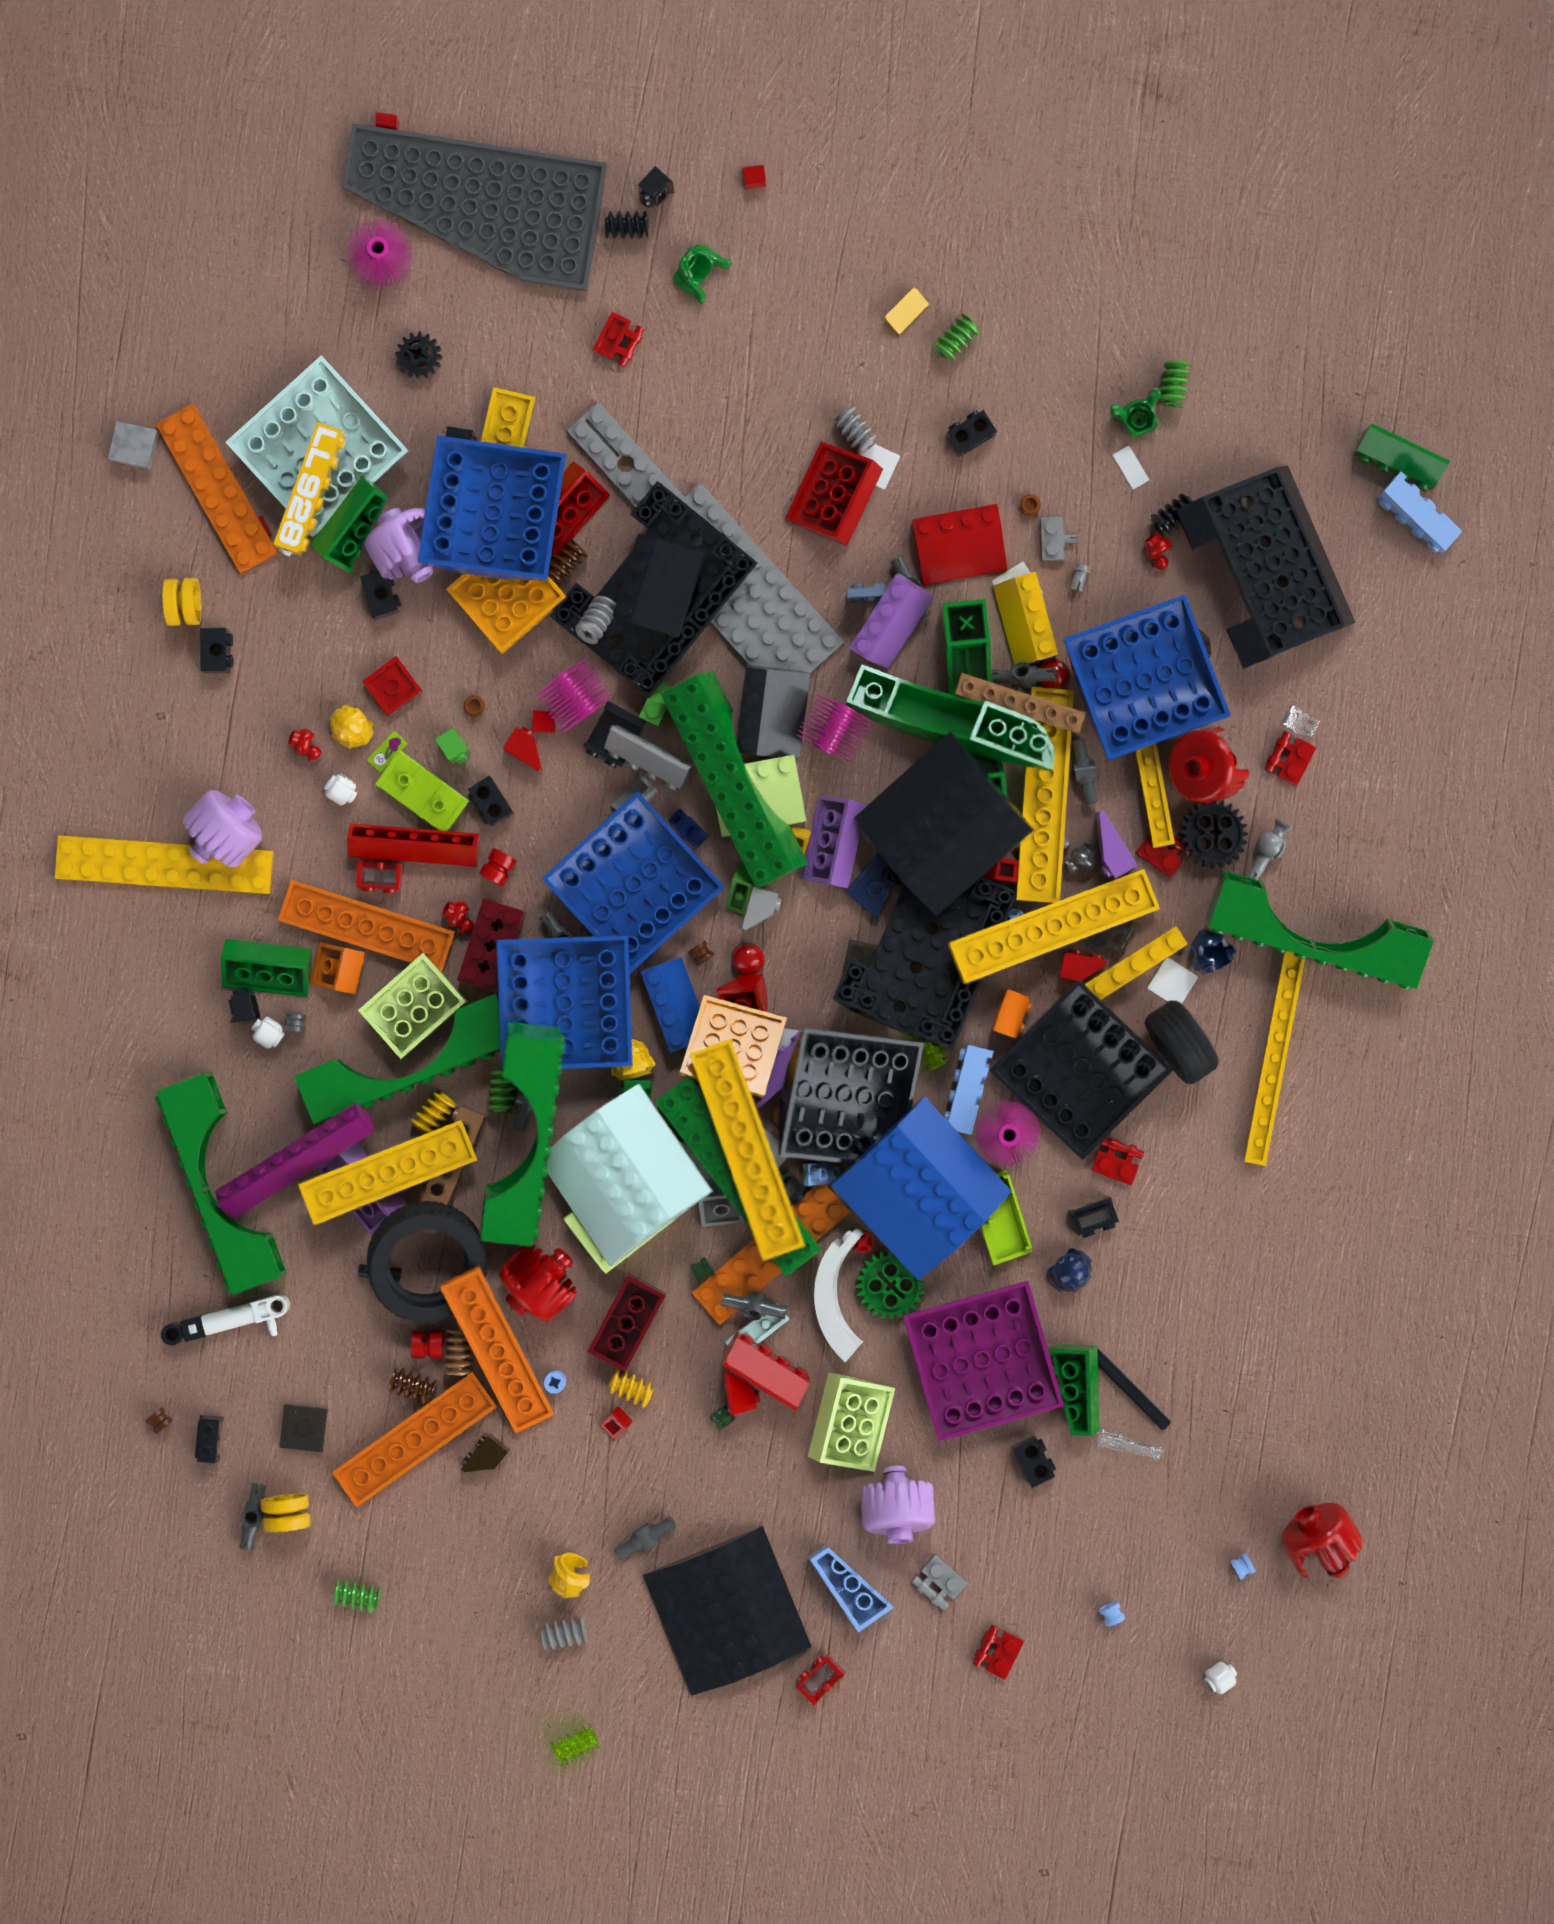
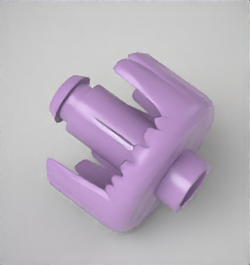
M399 508L391 509L378 518L377 522L379 525L367 536L365 548L383 578L392 580L394 579L393 575L396 578H401L403 574L400 568L406 575L411 574L410 579L416 583L426 580L433 574V566L418 563L425 509L413 508L403 512Z
M207 791L185 814L182 820L185 828H190L189 834L191 837H195L200 833L195 839L196 844H191L189 852L203 864L210 862L211 856L216 860L224 857L221 863L224 865L229 864L228 867L239 866L262 840V831L257 822L252 818L255 809L239 795H235L231 799L219 791Z
M904 1466L886 1467L883 1475H886V1479L883 1480V1487L882 1483H877L874 1490L873 1484H868L867 1487L863 1486L860 1490L862 1526L864 1530L872 1534L887 1535V1543L891 1544L912 1542L913 1533L928 1530L935 1524L933 1485L929 1482L925 1484L923 1480H919L917 1490L916 1482L905 1477V1474L908 1472Z

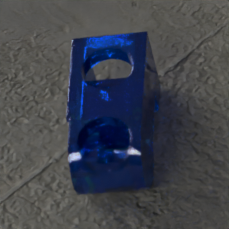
M680 808L668 819L670 824L695 850L709 837Z

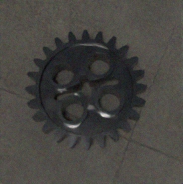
M1220 800L1218 804L1216 801L1210 802V804L1202 803V805L1195 803V809L1192 807L1187 809L1190 815L1185 814L1182 816L1186 822L1179 824V826L1184 828L1183 831L1178 832L1179 835L1184 836V839L1180 840L1179 843L1186 844L1182 851L1189 850L1190 854L1187 858L1195 856L1194 863L1198 864L1202 861L1203 868L1207 867L1209 863L1211 869L1216 868L1217 864L1219 868L1224 867L1225 863L1227 865L1232 864V859L1236 860L1239 858L1236 852H1244L1240 845L1247 844V841L1242 839L1248 835L1247 832L1243 831L1247 824H1241L1240 822L1244 816L1237 817L1236 814L1239 809L1232 811V804L1224 806V800ZM1200 817L1206 820L1205 828L1199 824ZM1221 818L1227 821L1226 828L1220 825ZM1210 831H1213V833H1216V837H1214V835L1210 834ZM1200 839L1205 840L1207 844L1206 849L1200 847ZM1221 839L1225 840L1227 843L1226 850L1222 849L1220 846Z

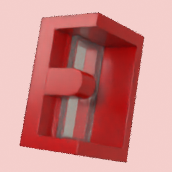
M361 859L358 861L356 887H362V891L374 892L375 888L383 889V893H396V890L402 888L404 863Z
M828 1654L825 1657L820 1655L812 1663L814 1668L809 1673L805 1670L797 1678L799 1683L796 1685V1688L813 1705L846 1674Z

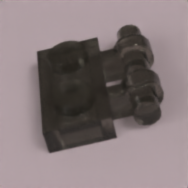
M1130 920L1126 927L1120 924L1091 935L1085 946L1102 955H1105L1109 948L1113 950L1110 959L1118 962L1120 956L1124 955L1126 951L1125 947L1129 939L1133 938L1135 934L1134 929L1137 923ZM1117 931L1122 933L1119 942L1115 944L1112 940Z

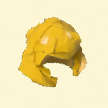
M346 704L341 708H337L328 720L332 732L331 736L339 744L349 749L362 745L366 746L374 733L372 728L374 725L373 721L367 720L360 709Z
M632 1039L633 1066L611 1067V1075L616 1076L617 1080L637 1078L652 1073V1068L656 1063L649 1054L646 1045L636 1039Z
M563 1553V1555L555 1556L553 1570L548 1579L553 1591L563 1598L578 1597L581 1591L590 1583V1575L588 1573L584 1575L576 1574L575 1567H586L588 1561L575 1553Z

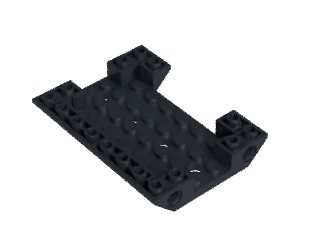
M1288 465L1273 468L1225 487L1175 510L1192 550L1217 539L1250 615V619L1226 629L1243 669L1356 623ZM1244 497L1250 499L1252 503L1251 508H1246L1243 505L1242 500ZM1261 537L1268 540V548L1260 545L1259 540ZM1278 577H1282L1285 580L1286 585L1284 588L1278 586ZM1295 617L1302 619L1303 625L1301 628L1294 624Z
M659 481L653 485L630 515L649 529L645 534L646 536L705 554L680 637L677 638L615 617L611 619V623L607 626L606 631L603 632V636L598 639L597 644L585 642L577 635L576 626L580 623V619L594 597H607L617 603L633 550L596 596L576 582L566 594V598L550 614L553 620L614 667L620 675L648 698L652 696L758 564V562ZM694 534H699L702 537V543L699 546H693L690 542ZM613 635H618L621 638V644L618 647H612L610 644V638Z
M888 866L882 882L898 892L899 897L870 966L867 967L849 959L833 1000L854 1013L933 1046L953 1050L983 977L963 984L948 943L1007 921L1016 899L1017 891L981 877L936 916L902 882L893 869ZM928 924H934L937 927L938 931L935 935H930L926 932ZM918 963L921 966V972L913 974L909 969L910 964ZM896 1002L903 1003L905 1011L903 1013L895 1012L893 1004Z

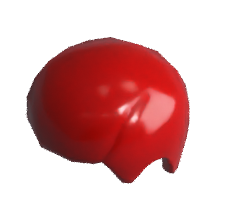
M1054 658L1043 661L1038 668L1056 667L1057 679L1056 681H1041L1038 683L1043 688L1064 689L1070 682L1071 673L1069 666L1062 660Z
M743 942L737 945L731 953L732 966L742 975L757 974L764 967L765 956L760 948L753 943Z

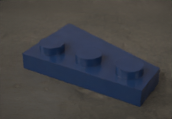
M878 852L853 880L848 889L845 890L847 894L876 919H878L881 913L880 911L890 889L888 885L882 882L889 865Z

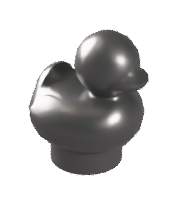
M1083 843L1081 847L1074 848L1071 852L1072 859H1064L1065 871L1068 874H1074L1078 871L1079 865L1086 868L1087 871L1094 868L1097 863L1095 857L1098 853L1097 849L1088 843Z

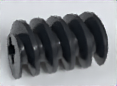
M609 211L608 216L605 218V238L608 239L611 232L614 239L617 238L618 233H620L622 239H625L627 233H629L631 239L634 238L635 233L638 234L639 239H642L644 233H646L649 239V217L646 211L643 212L642 217H639L638 211H635L633 217L630 216L629 211H626L625 217H622L620 211L617 212L616 217L613 216L612 211Z
M1179 494V500L1172 499V505L1165 504V510L1159 509L1157 511L1158 515L1152 514L1150 516L1154 528L1162 537H1165L1164 531L1170 535L1172 534L1171 526L1177 530L1179 529L1177 523L1179 519L1175 510L1193 502L1189 496Z

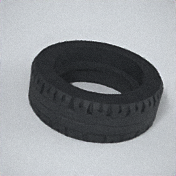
M435 1201L410 1203L391 1212L389 1216L379 1223V1227L375 1229L367 1249L369 1282L379 1302L383 1303V1306L391 1313H395L396 1316L418 1323L443 1321L444 1319L451 1318L454 1314L442 1291L431 1294H418L407 1291L396 1283L390 1271V1256L394 1246L402 1238L410 1233L426 1229L448 1233L456 1239L463 1251L464 1265L461 1274L480 1266L485 1277L487 1273V1257L484 1243L481 1241L479 1230L474 1222L470 1221V1218L465 1213L459 1212L457 1208Z

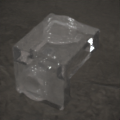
M1290 705L1281 725L1299 736L1311 738L1317 730L1320 719L1310 716L1297 707Z

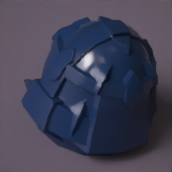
M1206 929L1198 932V935L1195 936L1191 943L1192 969L1202 974L1211 973L1225 967L1233 961V955L1236 952L1222 934Z
M1069 1249L1066 1255L1058 1258L1054 1266L1048 1268L1047 1272L1050 1283L1059 1292L1073 1291L1075 1293L1085 1286L1092 1277V1260L1082 1250Z

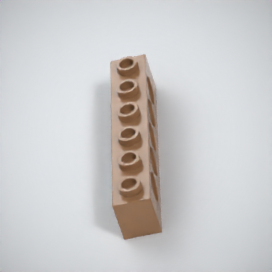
M963 673L960 674L954 692L956 695L982 702L987 701L1031 719L1078 734L1086 714L1085 712Z
M461 1106L460 1109H455L451 1120L454 1123L462 1120L463 1124L468 1126L469 1132L467 1135L473 1147L486 1115ZM465 1166L452 1170L448 1176L442 1174L429 1179L426 1189H421L417 1200L422 1202L435 1201L449 1205ZM434 1184L442 1185L443 1193L441 1195L433 1193L432 1187ZM426 1229L421 1231L434 1236L438 1230Z

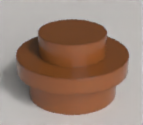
M1031 494L1024 496L1019 503L1020 511L1026 516L1036 515L1041 508L1039 498Z
M471 695L466 698L463 707L469 716L477 717L484 712L485 702L481 697Z

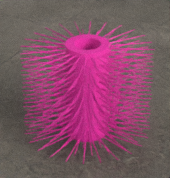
M378 219L377 230L374 221L375 234L373 237L366 221L369 232L365 226L363 230H360L363 233L356 237L357 241L352 246L353 248L346 249L356 250L348 251L355 252L354 254H347L354 256H348L347 258L354 257L352 259L356 260L351 262H355L353 264H356V268L360 267V271L364 272L359 278L362 277L363 279L366 276L369 283V280L372 278L375 283V280H377L380 286L383 280L386 289L384 271L385 275L387 272L393 285L391 276L393 279L395 276L400 278L398 274L404 270L407 271V266L414 264L400 260L407 259L404 261L408 262V259L414 258H404L409 257L405 254H412L405 253L410 252L405 250L411 248H405L408 246L403 244L405 242H402L403 240L400 238L402 235L395 237L393 231L396 228L394 226L389 227L388 230L385 224L382 225Z
M586 658L579 661L576 665L574 664L569 670L567 669L562 672L547 687L545 686L544 689L539 691V694H536V696H539L542 692H545L539 699L549 695L542 702H547L550 698H553L543 708L552 704L546 710L547 712L557 706V708L549 713L551 715L554 711H558L552 718L563 713L555 721L566 716L558 725L572 717L559 730L575 721L562 733L587 719L598 710L597 708L613 696L611 695L601 701L610 693L609 691L598 698L599 695L607 690L606 688L593 696L603 686L596 688L593 692L592 689L597 687L603 680L591 686L600 676L595 678V680H591L597 673H594L591 677H588V675L594 670L584 674L590 669V667H587L581 671L587 664H583L580 668L576 669Z
M816 694L822 697L823 699L827 700L828 702L833 703L834 706L815 698L824 705H827L830 708H832V710H830L824 706L812 702L815 705L830 712V715L826 712L821 711L820 709L812 707L820 713L828 716V718H826L820 714L810 711L814 715H817L820 718L826 720V723L811 715L806 714L807 716L824 724V727L811 720L806 719L810 723L822 728V731L802 722L803 724L820 732V735L804 727H801L806 731L818 736V739L802 731L799 732L816 740V743L802 736L799 737L814 744L816 748L832 756L835 755L840 757L841 759L853 763L848 759L835 753L836 751H838L839 753H842L850 758H853L852 756L842 752L841 750H838L837 748L839 747L850 753L857 755L856 753L839 745L840 743H842L854 750H857L851 745L841 741L843 739L854 745L861 747L855 742H852L851 740L843 737L844 735H846L854 740L863 743L862 741L856 739L850 734L845 733L847 731L858 737L865 739L859 734L849 730L848 727L867 735L860 729H857L849 724L852 723L858 727H861L862 729L870 731L867 728L859 725L858 723L853 722L852 719L859 721L860 723L865 724L867 726L870 725H868L860 719H857L856 717H854V715H857L858 717L865 719L871 723L874 722L856 713L855 710L849 708L844 704L832 701L824 696Z
M1006 1099V1107L1002 1100L1003 1109L998 1101L1000 1111L996 1105L1000 1115V1122L998 1123L985 1110L994 1121L982 1113L988 1120L979 1116L985 1122L979 1120L978 1122L981 1124L976 1123L979 1129L975 1128L979 1131L974 1132L980 1133L976 1134V1142L977 1138L982 1136L979 1138L978 1147L980 1143V1151L981 1146L982 1152L985 1150L983 1155L992 1149L985 1157L992 1155L988 1159L994 1162L998 1161L1000 1166L1003 1163L1005 1166L1006 1163L1009 1167L1010 1162L1013 1166L1012 1155L1016 1165L1015 1154L1020 1162L1015 1148L1017 1149L1016 1145L1018 1144L1031 1157L1022 1146L1030 1152L1032 1150L1028 1147L1037 1151L1030 1144L1038 1147L1036 1143H1040L1038 1142L1040 1137L1037 1135H1041V1133H1029L1039 1132L1037 1131L1039 1124L1036 1128L1037 1118L1036 1123L1035 1116L1033 1120L1034 1113L1030 1117L1032 1111L1023 1118L1030 1109L1020 1110L1027 1107H1021L1016 1104L1017 1102L1013 1104L1012 1101H1010L1011 1106L1009 1109V1102ZM1012 1129L1013 1133L1010 1137H1003L1005 1130Z

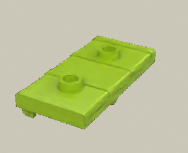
M402 750L398 751L375 783L377 787L440 831H449L470 802L468 798Z
M1007 1170L996 1172V1175L1012 1192L980 1227L991 1265H996L1032 1252L1029 1235Z

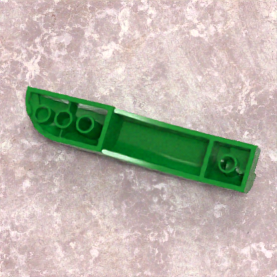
M861 664L846 701V706L865 715L869 720L934 743H938L945 735L952 731L971 754L1016 765L1052 771L1054 764L1053 744H1051L1046 730L1035 720L987 701L982 702L937 691Z

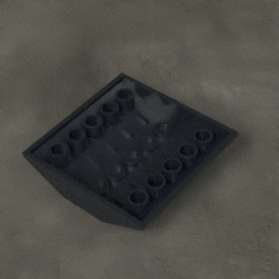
M952 731L945 735L855 816V819L878 853L902 882L936 916L1034 831L1032 826Z
M1078 980L1019 1037L989 1071L1083 1160L1173 1069L1081 980Z
M803 1027L787 1064L780 1100L779 1156L853 1164L912 1108L924 1043Z
M763 1526L643 1574L691 1695L735 1683L769 1669L812 1647Z

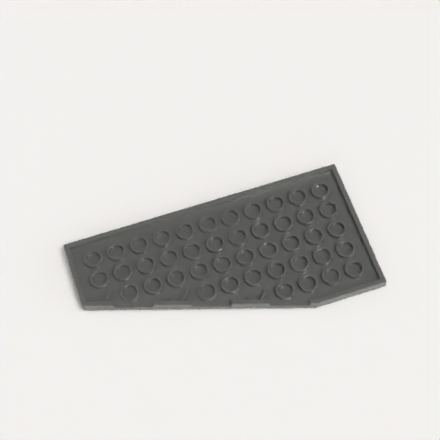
M352 124L343 189L523 282L587 291L607 163Z

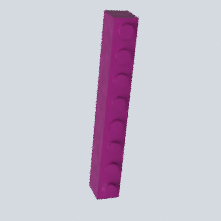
M357 1103L344 1109L336 1116L328 1119L296 1141L291 1142L288 1146L274 1153L261 1163L256 1164L234 1180L221 1186L215 1191L217 1205L232 1219H235L373 1133L374 1127L371 1116Z

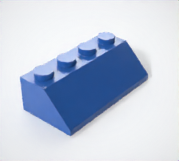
M680 957L641 971L670 1053L688 1047L700 1009L683 959Z

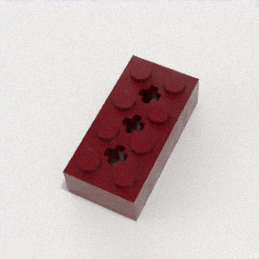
M483 898L457 981L499 994L497 948L489 952L487 943H491L494 940V944L497 945V940L518 939L526 915L525 911ZM502 920L501 924H504L503 929H498L496 932L493 923ZM487 960L490 970H485L483 973L480 964L485 963Z
M628 1273L587 1352L626 1372L667 1293ZM639 1298L643 1306L634 1308V1303L631 1300ZM626 1317H629L633 1325H628L627 1328L624 1327L622 1318L626 1319ZM616 1336L620 1337V1341L623 1343L622 1345L618 1344L617 1347L613 1345L614 1341L611 1340V1338H616Z

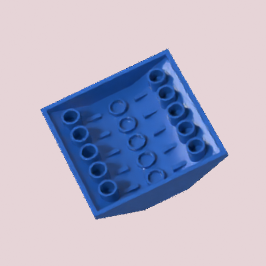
M437 435L418 563L482 577L504 580L547 581L566 454Z
M1186 595L1063 638L1078 690L1108 761L1231 716Z
M638 791L541 878L593 936H628L629 974L725 888Z
M628 936L497 940L501 1067L508 1021L560 1027L561 1035H564L565 1042L564 1054L559 1055L561 1056L562 1069L633 1066Z
M925 1096L830 1185L918 1281L957 1250L987 1221L1012 1192Z

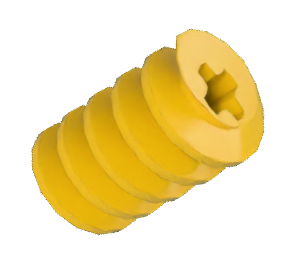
M440 1090L441 1094L433 1092L435 1101L427 1099L430 1107L421 1106L424 1114L416 1112L419 1118L418 1121L410 1119L412 1124L424 1134L434 1131L432 1126L440 1128L441 1125L438 1120L446 1121L444 1113L451 1115L450 1107H458L457 1103L442 1090Z
M616 1368L608 1386L610 1387V1394L618 1390V1398L626 1394L627 1402L633 1397L634 1405L642 1401V1409H644L655 1387L651 1389L650 1381L644 1386L643 1378L635 1382V1374L627 1378L628 1371L620 1375V1369Z

